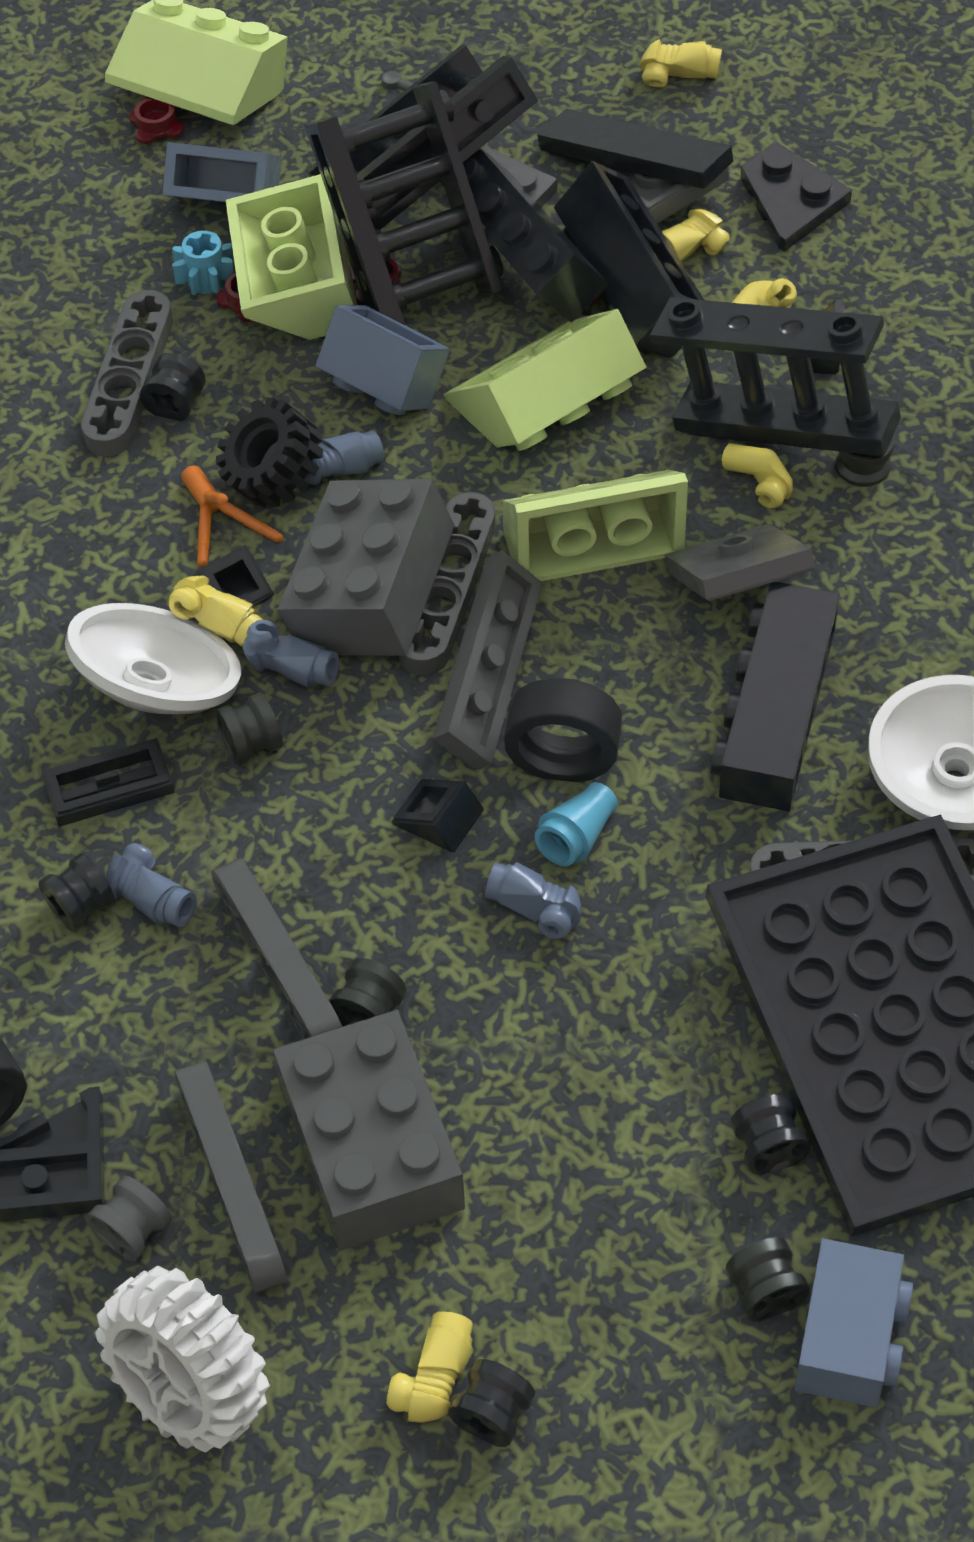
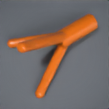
M193 465L183 471L181 479L200 505L197 565L199 567L208 565L211 516L219 510L275 543L283 541V535L229 503L227 495L216 491L200 467Z

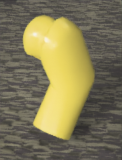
M784 278L775 281H755L744 287L731 303L791 308L797 298V290L791 281Z
M730 443L725 447L722 455L724 469L754 475L759 483L755 493L759 495L758 502L767 508H777L782 505L784 499L790 498L793 491V480L776 452L767 448Z

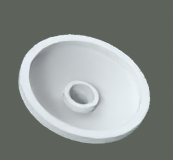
M110 603L88 608L72 619L65 638V649L68 657L88 683L115 701L139 711L156 714H191L208 710L224 703L235 693L241 676V666L237 655L220 636L199 626L198 622L192 619H179L171 611L153 606L132 603Z
M967 675L929 677L900 689L878 710L871 725L868 740L869 765L883 793L897 807L918 820L941 814L947 828L954 830H974V677ZM959 771L963 773L965 776H952L947 772Z

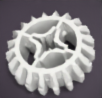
M156 1266L148 1272H141L135 1278H128L113 1291L114 1295L105 1302V1307L97 1314L100 1327L95 1334L97 1341L104 1347L100 1353L101 1359L113 1371L111 1381L122 1387L127 1395L126 1402L133 1403L141 1411L143 1421L151 1420L158 1426L161 1436L168 1438L174 1435L179 1445L186 1449L194 1446L206 1453L213 1447L221 1449L229 1441H235L258 1418V1412L267 1404L265 1392L270 1385L267 1377L261 1372L266 1363L263 1357L252 1348V1344L255 1341L254 1336L244 1332L238 1323L239 1315L231 1314L225 1308L221 1295L212 1296L206 1291L203 1281L198 1278L189 1281L185 1273L177 1268L168 1271L160 1266Z

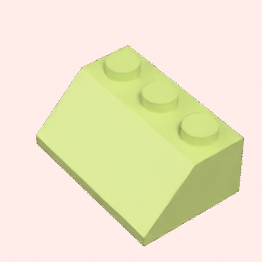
M151 0L133 11L105 72V82L235 125L277 97L284 89L288 37L269 31L267 25L259 22H241L228 18L225 12L219 9H200L183 3V0Z
M321 174L226 200L240 306L243 316L308 340L326 336L336 305H357L349 258Z
M614 309L575 319L573 323L568 321L443 395L456 410L497 448L516 445L518 451H521L544 440L548 436L544 428L559 420L561 425H565L590 412L587 403L601 395L603 400H607L632 387L629 378L647 367L619 309Z
M664 470L503 500L504 537L510 557L540 581L662 559L665 558V554L685 549L687 477L683 472Z

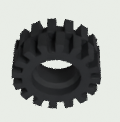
M266 397L265 404L259 399L251 402L252 412L249 413L244 408L237 412L236 415L240 421L236 426L229 421L224 430L230 436L228 439L220 438L217 446L225 453L216 456V465L222 468L218 473L221 479L226 481L227 485L256 505L265 507L268 504L273 508L280 506L281 498L288 503L295 499L293 489L296 487L304 491L309 486V483L304 478L307 473L316 475L319 467L312 461L313 459L322 458L323 449L317 444L323 440L321 433L315 430L317 426L285 401L281 399L278 401L274 397ZM277 442L273 453L262 463L268 449Z

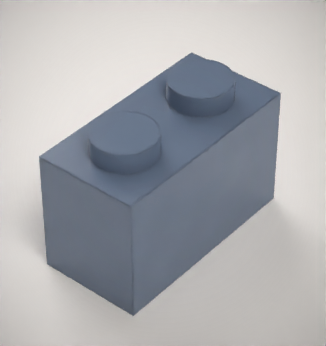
M167 142L162 195L226 203L227 199L279 186L282 157L263 152Z
M336 305L315 366L333 375L332 382L336 386L355 393L365 392L376 398L374 404L378 408L395 415H405L406 410L428 409L430 407L450 348L366 305Z
M822 1238L795 1391L878 1408L882 1386L896 1388L903 1346L890 1343L893 1322L907 1323L913 1290L912 1282L900 1280L904 1254Z

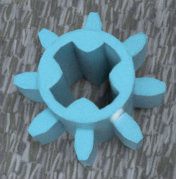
M196 231L184 238L182 247L174 246L172 248L174 258L172 267L175 283L178 285L187 282L192 295L213 292L217 294L224 286L227 278L235 272L232 243L221 245V240L217 233Z

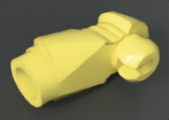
M660 39L649 45L639 64L643 71V82L647 86L662 88L667 85L668 76L717 79L722 49L712 48V45H707L705 41L682 43V45H661Z
M703 209L690 210L688 219L662 231L681 263L700 246L709 255H716L730 240L729 233L719 227L723 220L716 214Z
M204 575L184 578L175 585L168 601L171 612L179 619L187 620L195 617L199 621V626L214 632L230 643L236 642L243 647L244 640L247 638L248 627L258 620H263L253 609L252 603L231 594L217 591V589L208 585L209 578Z
M436 1312L433 1314L416 1377H411L405 1373H397L391 1378L386 1403L390 1410L394 1412H408V1421L416 1423L438 1420L448 1414V1409L451 1405L449 1396L456 1384L455 1381L462 1375L474 1351L470 1336L473 1323L470 1319L453 1312Z

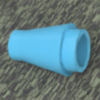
M593 782L581 793L543 814L539 819L538 829L535 832V842L540 852L549 861L559 866H570L574 862L584 861L608 818L618 807L615 794L606 785Z

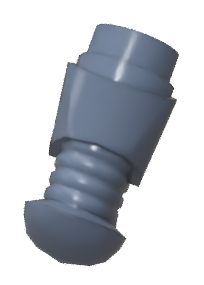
M371 430L365 433L356 431L322 439V443L318 445L323 449L322 458L313 459L312 461L319 469L315 476L307 473L304 480L311 485H319L321 478L329 477L330 475L344 476L368 473V470L373 468L375 464L384 461V449L379 436L375 431Z
M258 620L248 627L247 638H245L243 643V651L254 670L260 673L265 669L281 673L286 679L306 688H310L311 685L331 686L334 683L339 669V656L337 652L326 650L324 646L308 642L291 634L281 636L279 635L278 627L269 620Z
M132 843L125 847L122 856L114 854L108 865L106 880L114 893L115 899L121 896L127 899L158 925L165 923L183 927L188 923L196 907V895L184 889L181 885L150 870L156 861L152 851L140 844Z
M497 862L493 864L485 890V898L497 901L500 906L514 911L537 923V920L540 921L538 924L539 930L549 938L561 939L567 936L570 930L576 929L581 920L582 909L579 894L574 886L570 885L567 889L560 888L556 884L553 885L551 882H546L543 879V875L517 862L514 865L508 864V866Z

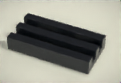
M157 738L42 771L58 827L175 793L173 782ZM152 760L153 765L122 774L116 771L117 769ZM96 776L94 782L60 791L59 786Z

